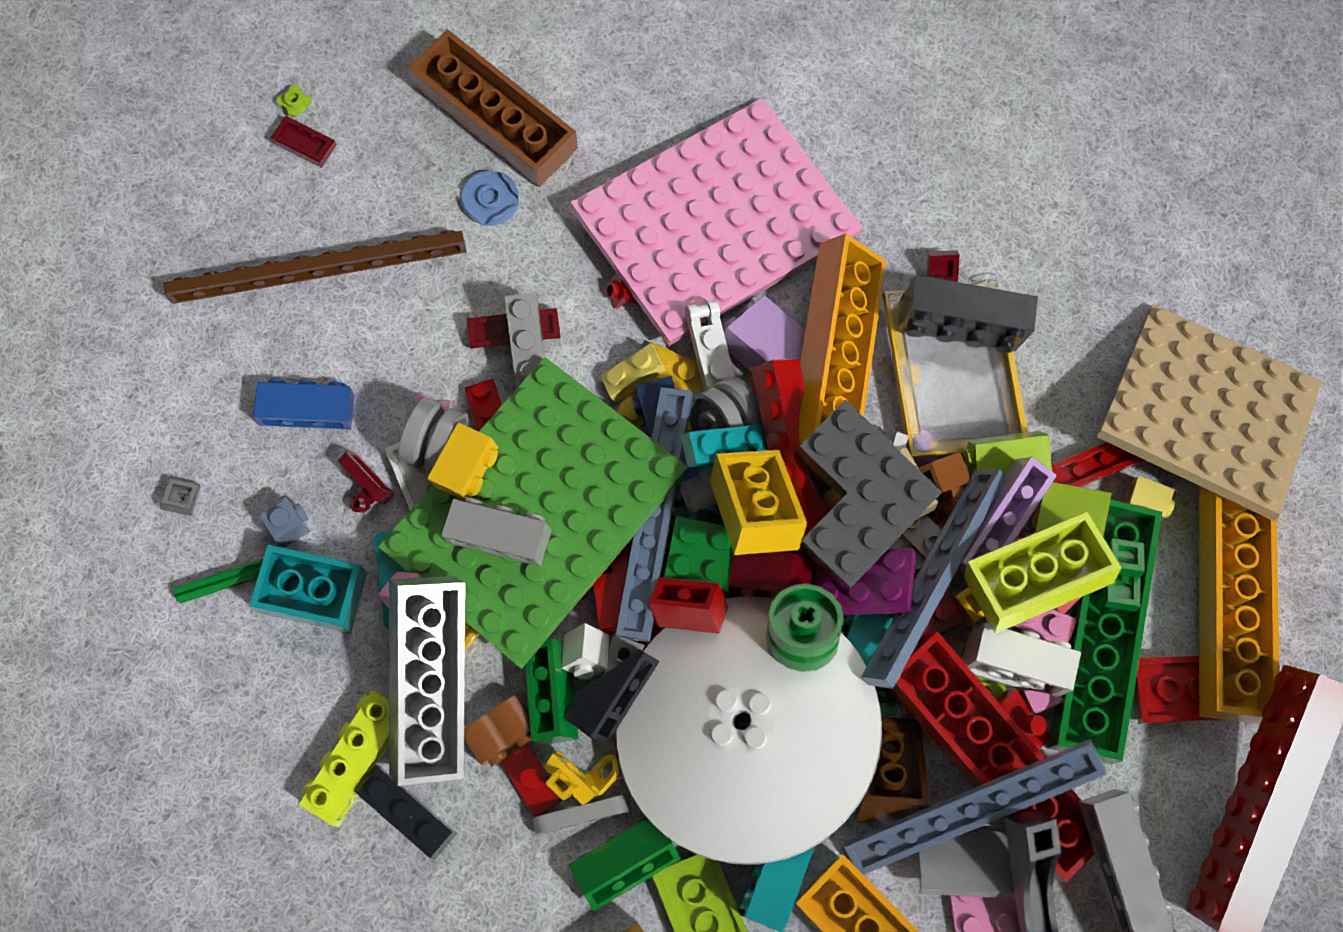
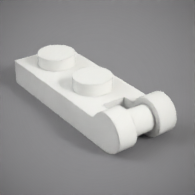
M717 300L706 301L705 305L700 306L696 304L686 305L685 315L704 389L712 388L716 383L728 377H735L720 320V308ZM707 317L709 325L701 327L700 318Z

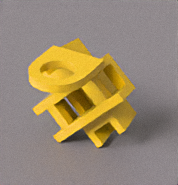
M559 750L556 754H552L544 766L552 775L545 784L563 801L573 795L582 805H585L596 795L601 796L615 781L620 772V761L614 755H606L599 760L590 772L584 774ZM612 762L613 768L611 773L606 778H602L603 768Z

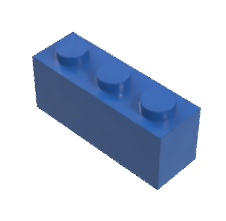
M269 379L268 382H257L253 418L260 426L351 430L355 394L350 386L342 382L317 385L313 381L301 380L298 384H292L280 379Z

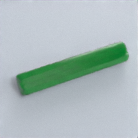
M263 559L254 560L176 585L173 588L174 597L179 603H184L256 580Z

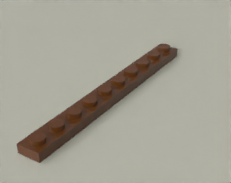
M446 230L439 235H417L410 240L399 242L388 240L376 246L360 245L353 247L351 250L341 252L326 251L322 255L313 257L297 256L290 261H268L261 266L255 267L239 266L232 271L221 273L210 271L204 273L203 276L192 278L177 277L173 281L163 282V287L167 298L172 304L467 253L462 231Z

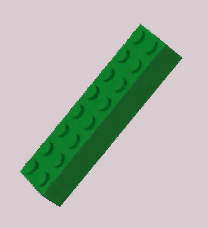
M1110 500L1103 537L1107 545L1109 546L1112 538L1144 543V573L1140 577L1141 606L1136 612L1104 607L1105 587L1082 596L1072 606L1071 617L1077 619L1068 644L1071 645L1072 650L1081 652L1073 691L1061 695V703L1055 706L1048 749L1060 752L1090 739L1103 763L1115 764L1122 762L1124 759L1162 511Z

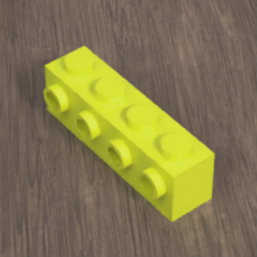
M371 690L369 695L364 694L355 708V711H357L356 716L351 723L347 722L341 728L337 739L340 741L333 751L329 750L323 756L319 763L321 770L315 780L310 779L300 794L302 800L299 805L332 826L338 827L358 796L356 792L370 777L389 747V699L374 690Z

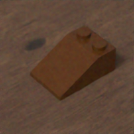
M881 717L882 732L879 759L867 792L855 809L856 821L892 823L930 806L922 729L915 719Z

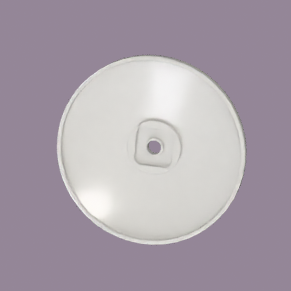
M749 596L727 598L725 600L729 608L719 634L665 628L643 651L660 662L616 730L617 750L620 766L633 798L652 824L667 837L698 855L716 861L749 865L770 863L787 859L818 845L833 834L857 808L867 792L879 759L882 732L880 705L875 686L868 685L861 678L866 669L865 663L842 633L837 654L829 664L818 670L806 672L788 669L777 662L768 649L766 639L768 615L774 599ZM740 713L751 715V724L745 730H738L734 726L735 717Z

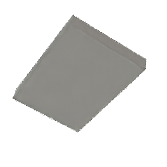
M971 830L917 852L920 894L1015 899L1006 831Z

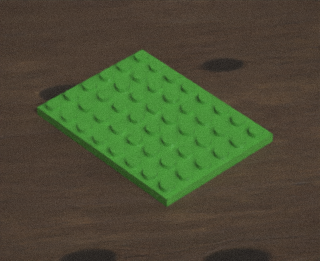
M546 357L540 361L479 431L491 437L499 448L497 449L498 456L494 465L490 468L488 467L482 477L483 484L477 495L472 496L473 499L483 502L484 507L494 509L495 505H501L514 510L513 514L525 517L526 513H534L545 518L544 522L549 525L552 532L541 567L449 544L441 536L453 499L463 500L436 488L434 485L426 491L378 546L408 573H417L422 578L455 576L465 582V621L521 669L689 471L688 466Z

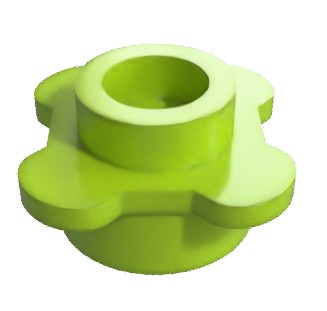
M292 85L284 95L278 96L277 103L279 106L285 107L289 116L296 117L312 104V99L301 91L299 85Z

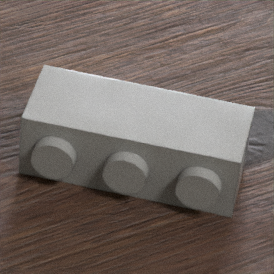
M535 292L505 296L516 388L519 387L545 357L538 298Z
M468 497L464 501L453 499L441 535L449 544L541 567L552 532L549 525L544 522V517L534 513H526L525 517L513 514L514 510L501 505H495L494 509L484 507L483 502Z

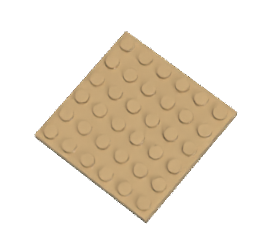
M1152 304L1097 437L1275 521L1281 515L1322 381Z

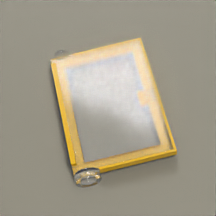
M980 273L967 279V284L999 289L997 274ZM906 290L884 291L882 297L904 433L909 435L906 445L912 458L949 456L957 452L964 454V449H968L967 440L1028 432L1013 352L1001 353L996 351L995 348L987 346L973 348L967 346L964 342L958 341L940 342L936 340V337L925 335L922 337L908 336L906 332L897 330L901 297Z

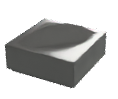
M168 478L160 509L192 516L201 488L200 484Z

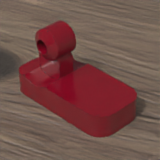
M346 450L338 459L342 467L360 486L364 487L357 496L352 497L350 500L352 511L365 513L375 501L386 504L392 498L394 492L359 455Z

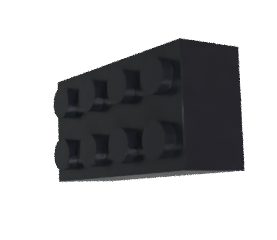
M915 275L901 297L897 331L906 332L911 337H922L925 335L936 337V340L940 342L958 341L964 342L967 346L973 348L987 346L995 348L996 351L1001 353H1011L1016 351L1035 331L1038 296Z

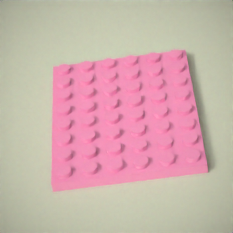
M763 98L570 202V209L622 279L668 346L690 334L685 315L686 305L696 304L700 306L705 305L706 301L716 299L721 316L817 260L820 243L844 233L854 238L863 230L859 222ZM707 317L700 318L701 327L708 324Z

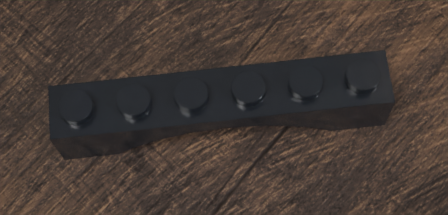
M1035 809L1006 816L1004 821L1020 932H1059L1053 896L1054 874L1061 854L1057 821Z

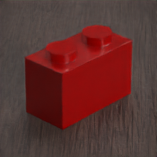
M660 577L648 602L659 627L717 634L721 630L729 608L719 583Z

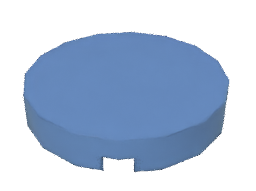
M485 170L474 174L465 182L461 204L465 214L473 222L483 226H496L506 222L515 214L519 205V192L515 182L508 175L502 172L496 173L492 172V170Z

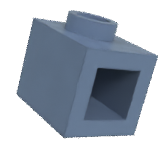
M288 498L259 514L274 540L283 548L310 532L305 523L309 519L306 512L299 503L294 506Z

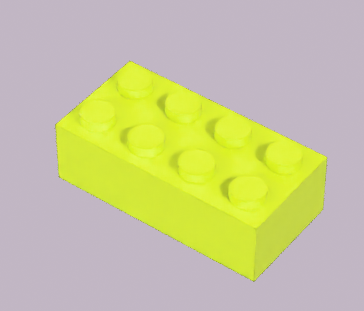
M1085 512L968 561L964 579L994 633H998L1113 584L1122 567L1089 513Z

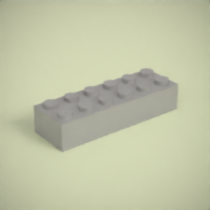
M455 576L389 579V775L397 786L464 779L465 582Z

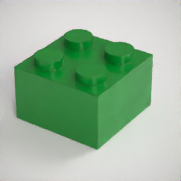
M676 517L664 578L719 583L724 597H728L734 552L725 526Z

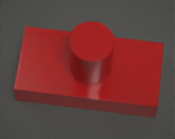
M1007 688L997 699L998 703L1040 750L1050 739L1046 732L1047 724L1045 719L1031 712V709L1016 688Z
M529 744L501 761L534 817L540 816L563 801L545 784L550 777Z

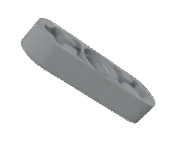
M625 795L541 815L532 818L535 835H541L577 826L579 823L587 821L589 823L629 811Z

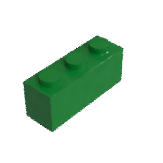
M554 638L547 639L525 664L531 741L545 744L579 739L578 728L564 719L572 700L575 698L573 674L561 669L564 642Z
M644 818L621 834L612 836L594 850L580 855L577 860L568 865L584 897L593 911L681 860L671 839L653 825L648 818Z

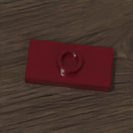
M288 116L284 117L270 138L273 144L321 168L337 146L334 139Z

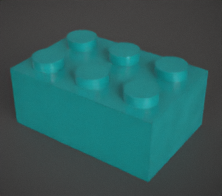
M267 545L249 607L260 614L351 633L368 572L360 564Z

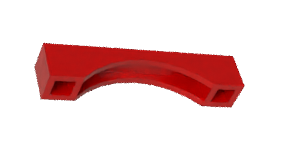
M770 360L752 368L751 372L768 450L780 451L807 522L803 539L830 511V508L825 504L814 487L805 462L795 453L801 445L799 416L806 391L800 360ZM800 547L798 550H790L794 554L805 553Z

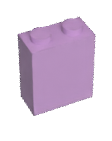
M765 295L756 303L753 301L749 302L742 310L740 317L737 319L732 317L723 327L728 352L750 371L752 368L770 360L801 359L805 329Z

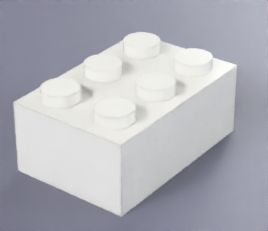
M988 622L968 634L962 660L975 676L1020 690L1037 691L1059 697L1073 691L1081 652L1072 650L1071 645L1066 642L1053 640L1050 643L1040 640L1038 634L1030 631H1020V633H1017L1007 628L994 633Z

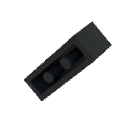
M380 767L376 768L356 792L360 798L430 859H436L457 834L456 831L404 786H397L389 773Z

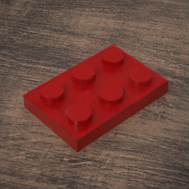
M1199 656L1139 658L1134 689L1138 724L1230 721L1199 717Z

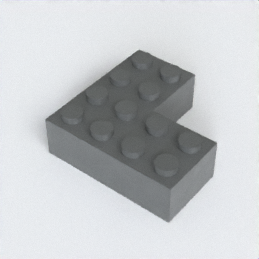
M844 400L795 452L842 498L801 540L799 547L845 591L855 584L942 493L847 400Z

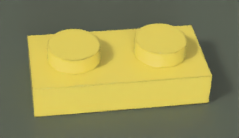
M650 343L600 376L610 398L616 403L636 390L635 385L647 383L666 371L656 348Z

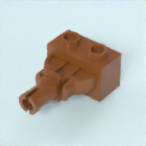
M960 452L918 468L942 491L936 498L938 502L936 509L929 513L935 518L938 527L944 528L964 491L963 484L972 481Z

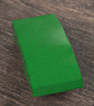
M1112 538L1109 548L1122 568L1115 582L1105 587L1104 607L1136 612L1141 606L1140 577L1144 573V543Z

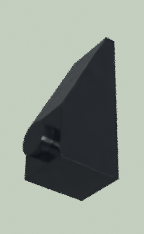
M638 650L583 688L578 696L572 700L564 719L591 739L607 745L660 661L642 650Z

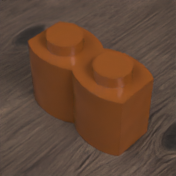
M515 695L464 728V739L482 766L489 763L491 767H494L508 757L506 754L508 749L514 745H517L520 749L531 742L529 714Z

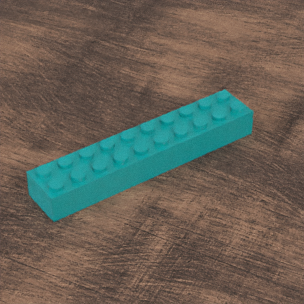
M896 613L844 616L841 631L845 632L844 636L859 653L866 667ZM814 847L787 859L753 864L750 875L755 877L751 889H744L738 904V908L743 909L741 916L778 932H784Z

